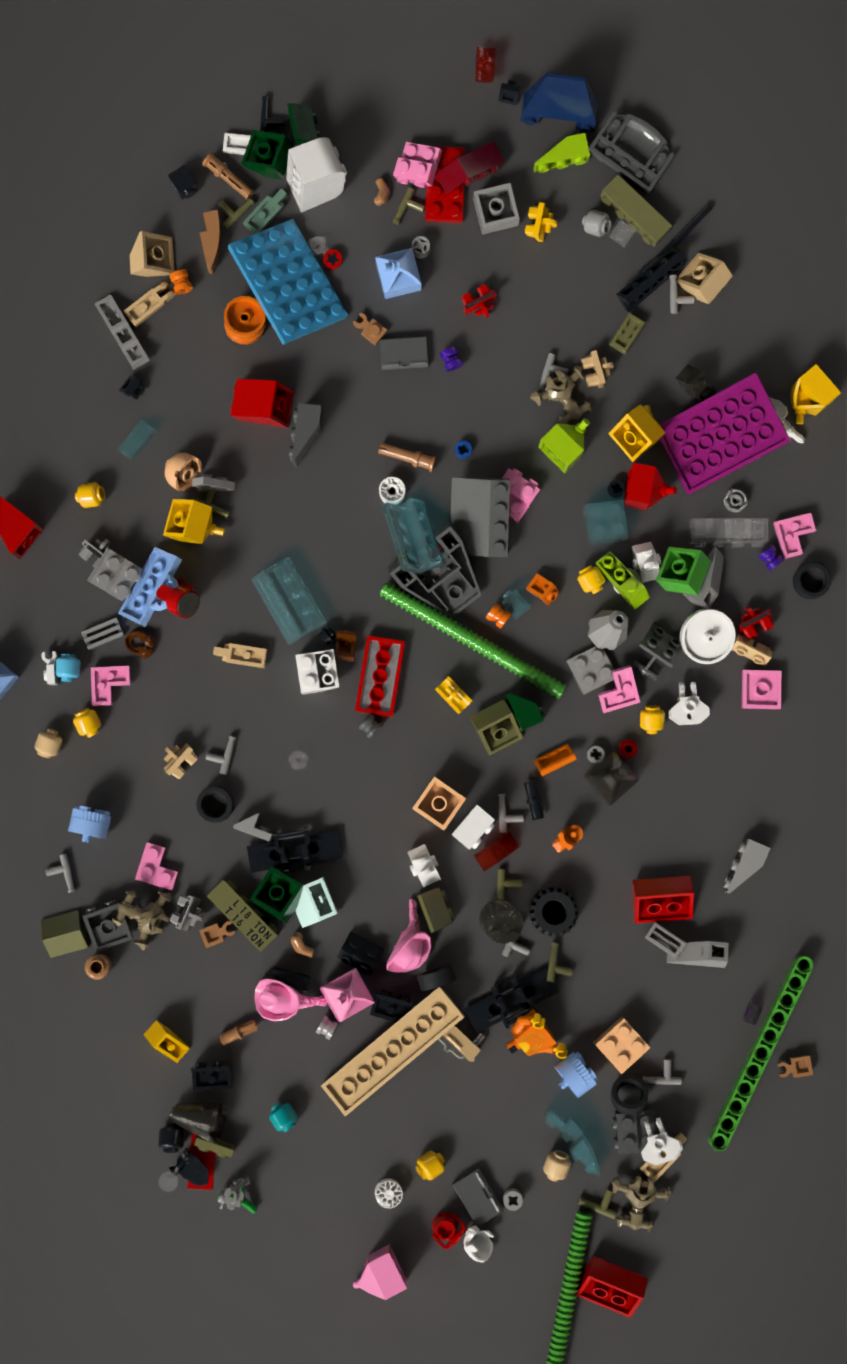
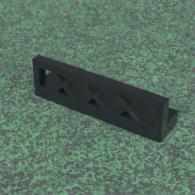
M672 246L616 294L627 312L632 311L666 282L670 275H674L685 266L682 259L686 255L683 250Z

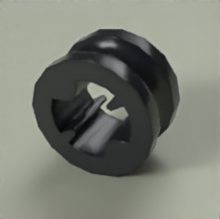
M620 480L610 482L607 489L608 494L613 498L621 497L625 492L624 483ZM615 484H618L621 492L613 493L612 485L615 487Z

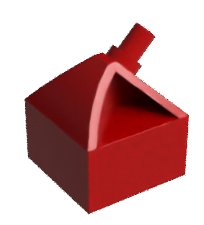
M632 463L628 471L622 507L645 511L666 496L677 494L678 489L676 486L666 485L655 466Z

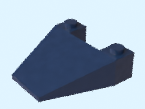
M546 73L524 93L520 122H524L527 125L539 124L540 117L577 122L576 129H580L582 132H591L595 130L599 102L586 78Z

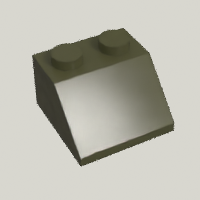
M504 699L470 716L473 726L489 756L523 739L515 718Z
M439 887L417 895L431 933L453 924L451 919H454L451 907L447 908L444 902L448 900L444 889L440 890Z

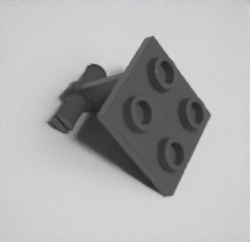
M652 624L639 647L653 656L646 666L637 659L632 666L641 671L640 674L643 676L647 675L654 681L658 674L649 667L656 658L672 667L682 650L680 641L662 628Z

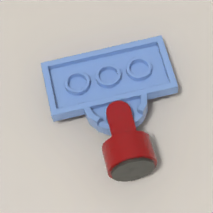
M154 547L141 571V579L134 583L130 597L125 599L118 614L146 627L151 619L154 610L161 611L167 608L169 612L181 618L187 619L192 617L199 608V596L193 590L184 586H178L177 580L173 577L182 559Z

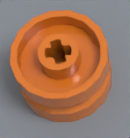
M239 296L227 304L224 310V329L232 341L238 344L249 345L262 337L265 331V313L257 299L250 296Z

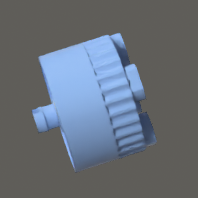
M76 805V808H73L68 831L83 834L82 842L86 840V843H89L91 836L106 839L111 821L110 812L96 809L94 812H91L90 807Z
M573 1052L554 1067L563 1078L559 1082L561 1089H565L568 1086L574 1095L579 1098L597 1085L596 1081L598 1079L590 1067L586 1069V1063L581 1054Z

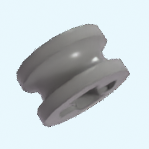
M593 746L587 751V758L592 763H599L605 757L604 750L599 746ZM593 749L601 753V757L599 756L598 760H595L590 755L593 753Z

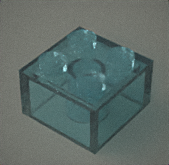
M623 500L585 504L583 510L588 545L627 540L628 531Z

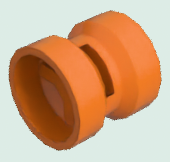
M186 269L177 270L169 275L171 282L174 283L176 295L188 293L193 289L192 283L188 280L189 274Z
M496 602L485 618L489 621H495L496 626L501 629L512 613L508 610L503 611L501 605Z

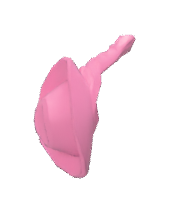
M409 899L410 922L408 927L401 933L387 961L386 970L391 972H409L419 968L428 959L432 947L430 936L425 931H420V921L417 914L418 903L413 899Z
M273 979L260 980L255 990L256 1010L264 1019L271 1021L287 1020L296 1015L299 1009L315 1005L325 1007L328 1004L324 995L308 997L301 994L295 987Z

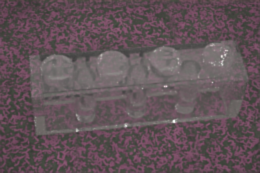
M692 518L689 521V544H694L695 547H705L706 544H713V547H725V544H732V547H744V544H751V547H763V544L769 541L768 518Z

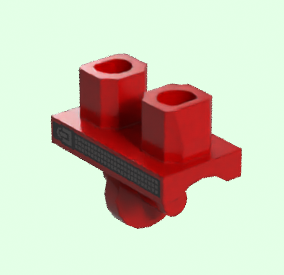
M484 284L477 288V292L480 295L479 298L474 299L471 292L462 296L465 315L474 312L477 317L481 314L485 318L489 317L488 311L493 309L491 302L496 300L495 296L497 294Z
M749 606L746 607V614L741 616L745 622L739 625L738 631L740 634L744 633L747 639L751 640L758 636L755 626L760 624L764 632L772 629L774 623L771 618V610L768 609L755 616L760 613L759 608L757 607L752 610Z

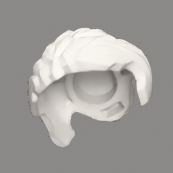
M475 1225L469 1227L468 1231H466L464 1249L469 1257L475 1261L483 1263L491 1256L493 1243L490 1237L493 1238L494 1235L489 1230L480 1231Z

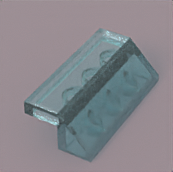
M409 498L401 506L386 502L382 509L401 570L419 573L442 567L444 562L437 540L433 534V528L424 501Z
M289 557L263 570L251 579L288 645L295 643L303 636L316 631L327 623Z

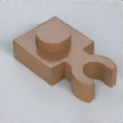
M360 313L359 317L363 319V322L357 323L354 320L353 325L358 329H363L361 335L376 346L388 330L374 319L368 322L366 315Z
M225 922L221 928L216 923L199 930L205 947L209 948L224 942L223 935H234L236 930L232 932L227 931V926L232 924V922Z
M810 1055L789 1058V1064L785 1062L776 1063L778 1067H785L783 1073H778L780 1077H787L790 1073H792L793 1078L813 1075Z

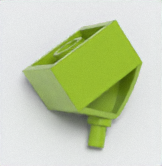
M584 418L581 423L576 425L557 423L540 440L538 448L566 473L581 458L584 452V433L590 421Z

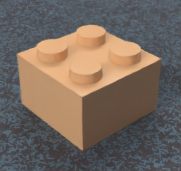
M434 777L412 809L444 831L466 798Z
M622 1016L593 1042L621 1074L650 1049V1046Z

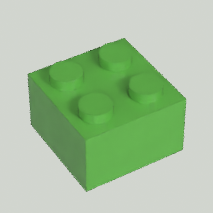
M668 547L656 581L665 591L699 595L711 560L702 550Z

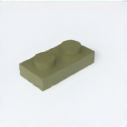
M201 1133L198 1134L194 1144L198 1146L199 1150L216 1152V1155L222 1158H232L236 1146Z

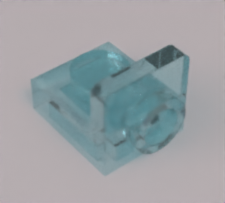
M510 589L502 596L504 600L501 604L517 620L531 606L518 593L517 589L514 591Z

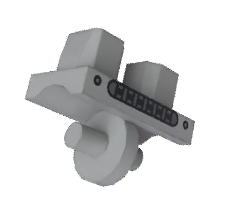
M97 539L95 544L99 547L98 549L84 540L82 542L84 547L81 549L79 556L88 562L93 555H96L98 559L93 564L95 568L103 552H105L106 548H109L110 541L108 539L103 542Z
M180 895L178 905L184 907L182 913L174 912L170 918V921L176 925L175 928L189 931L190 926L195 927L197 920L203 922L204 917L200 916L202 908H199L202 899L190 895Z

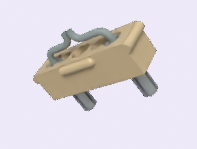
M455 1026L442 1035L462 1056L458 1055L453 1049H447L446 1042L441 1038L438 1040L444 1045L443 1050L446 1053L452 1052L459 1059L465 1057L468 1061L473 1062L476 1055L481 1051L477 1046L485 1036L479 1033L471 1042Z

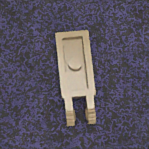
M166 281L149 290L123 311L135 327L148 319L176 295L174 290H171L160 298L158 294L169 286Z

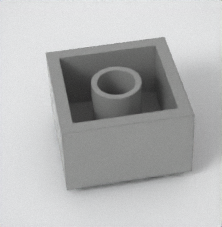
M511 183L474 191L473 201L482 235L519 225L520 218Z

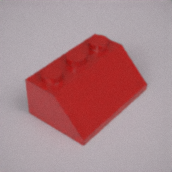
M690 876L632 880L635 924L692 919L694 890Z
M593 1256L586 1266L576 1295L631 1318L644 1299L648 1278Z

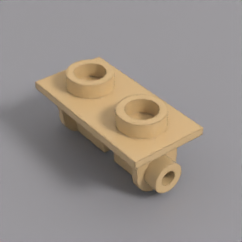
M739 634L736 637L732 650L738 655L745 656L756 664L763 666L772 658L773 651L769 647L759 642L756 647H753L755 640H748L745 635L741 636Z

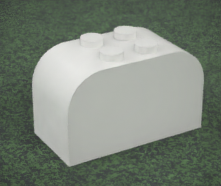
M318 138L288 149L286 180L301 212L330 201L343 192L347 171L344 164L340 163L338 150L336 147H333L329 138Z

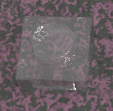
M620 220L609 237L625 248L636 230Z

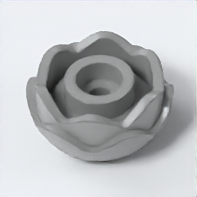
M731 489L724 496V505L730 512H740L748 503L746 495L742 490Z

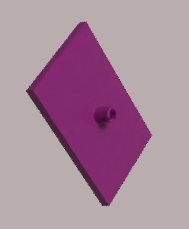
M757 373L660 424L665 431L660 440L687 495L791 442Z

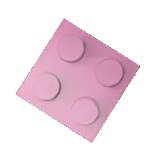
M742 670V709H781L782 671Z

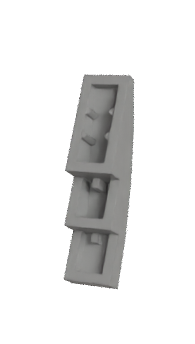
M111 294L96 302L95 306L133 370L150 361Z

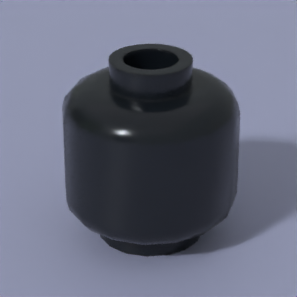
M167 1123L166 1127L159 1130V1148L163 1149L165 1153H178V1150L184 1146V1130L178 1128V1124Z

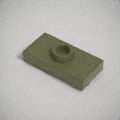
M629 312L609 346L625 355L644 326L645 321Z

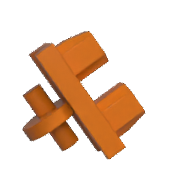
M579 825L566 826L557 835L558 838L552 845L558 853L565 848L568 851L571 850L583 837V829Z

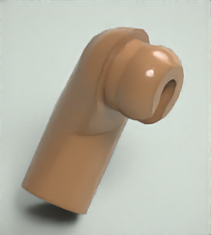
M379 178L375 181L379 189L377 196L374 198V203L377 206L387 203L390 196V190L384 178Z
M295 932L293 937H291V944L295 952L312 958L315 949L304 945L303 935L300 932Z

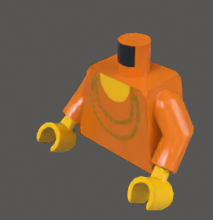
M534 1009L525 1016H519L510 1030L514 1039L508 1042L506 1046L512 1054L522 1049L527 1056L546 1052L556 1054L560 1059L567 1057L568 1050H565V1044L559 1043L558 1046L556 1045L557 1043L551 1030L545 1024V1018H541V1015Z

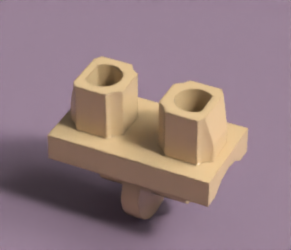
M597 350L591 351L589 356L582 358L581 365L583 370L593 368L594 374L586 375L585 377L587 386L602 388L606 383L603 371L605 377L611 376L609 370L614 365L612 362L607 363L606 357L600 359L601 365Z
M187 743L181 749L177 745L172 750L166 747L164 750L168 754L164 757V760L168 764L163 769L169 776L172 774L180 779L186 772L180 764L185 760L190 765H193L198 760V757Z

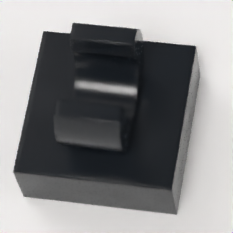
M508 80V84H501L499 102L517 105L520 87L515 86L516 81Z
M129 376L119 391L125 396H131L138 400L139 397L135 395V390L139 389L144 392V388L139 385L141 381L136 377Z

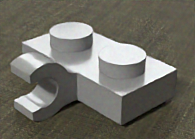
M201 474L200 477L192 479V486L199 487L197 491L207 492L208 490L221 492L235 490V482L227 481L225 477H216L215 479L212 478V475Z

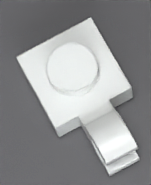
M52 651V658L47 659L46 652H42V660L47 663L44 670V680L49 685H58V677L55 675L57 653Z

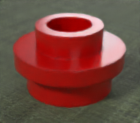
M624 740L620 743L618 751L623 758L630 759L637 754L638 747L634 741ZM627 745L631 746L632 751L630 753H627L625 751V747Z

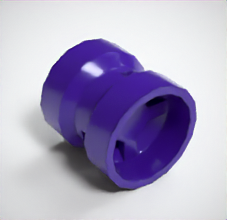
M457 346L449 347L439 353L441 359L445 362L444 367L447 372L456 370L464 365L462 359L458 356Z
M774 545L758 556L761 561L766 562V568L769 571L785 560L782 555L777 554V549Z

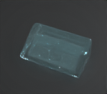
M140 420L117 450L133 461L156 433L155 429Z

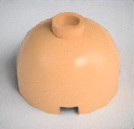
M177 453L172 456L165 465V478L168 484L178 491L182 490L185 492L193 487L192 479L197 478L195 476L198 471L201 473L202 463L200 459L188 453Z

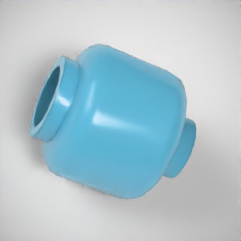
M61 654V657L56 659L55 675L61 678L62 682H73L74 678L80 676V659L76 658V655Z

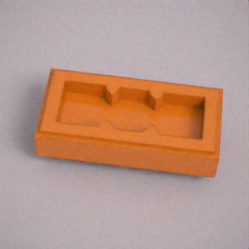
M566 744L535 759L534 763L540 774L544 776L577 759L570 746Z

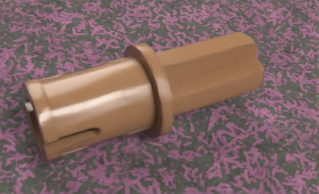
M251 1020L239 1026L235 1025V1028L220 1033V1040L223 1045L237 1039L241 1040L243 1036L257 1031L258 1024L255 1020Z

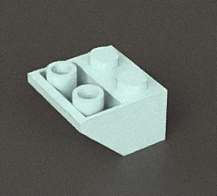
M324 877L303 887L298 906L295 910L302 928L338 914Z

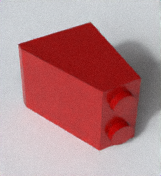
M236 379V385L233 390V403L230 408L232 417L244 422L288 428L294 395L293 390L275 380Z
M0 496V535L8 551L18 559H21L42 533L43 529Z

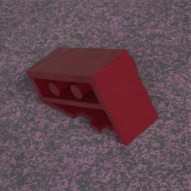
M493 141L457 158L438 172L436 177L446 195L464 185L472 184L476 179H483L488 173L491 175L500 169L499 165L505 161Z

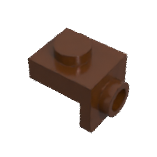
M338 630L335 660L354 661L356 632Z

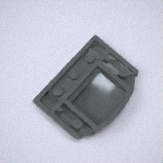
M612 112L588 149L600 162L603 161L632 182L633 186L650 193L674 157L673 152L670 154L666 145L667 141L650 124L630 114L616 115L617 112Z

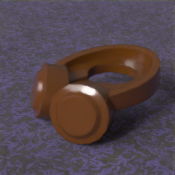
M138 631L129 633L124 641L127 650L135 655H140L142 659L151 657L153 654L152 648L156 646V639L153 635L147 636ZM140 638L141 642L145 643L146 646L134 648L132 646L133 639Z

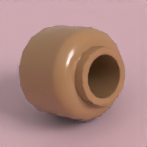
M104 954L90 956L85 963L86 974L94 980L105 978L112 969L110 959Z

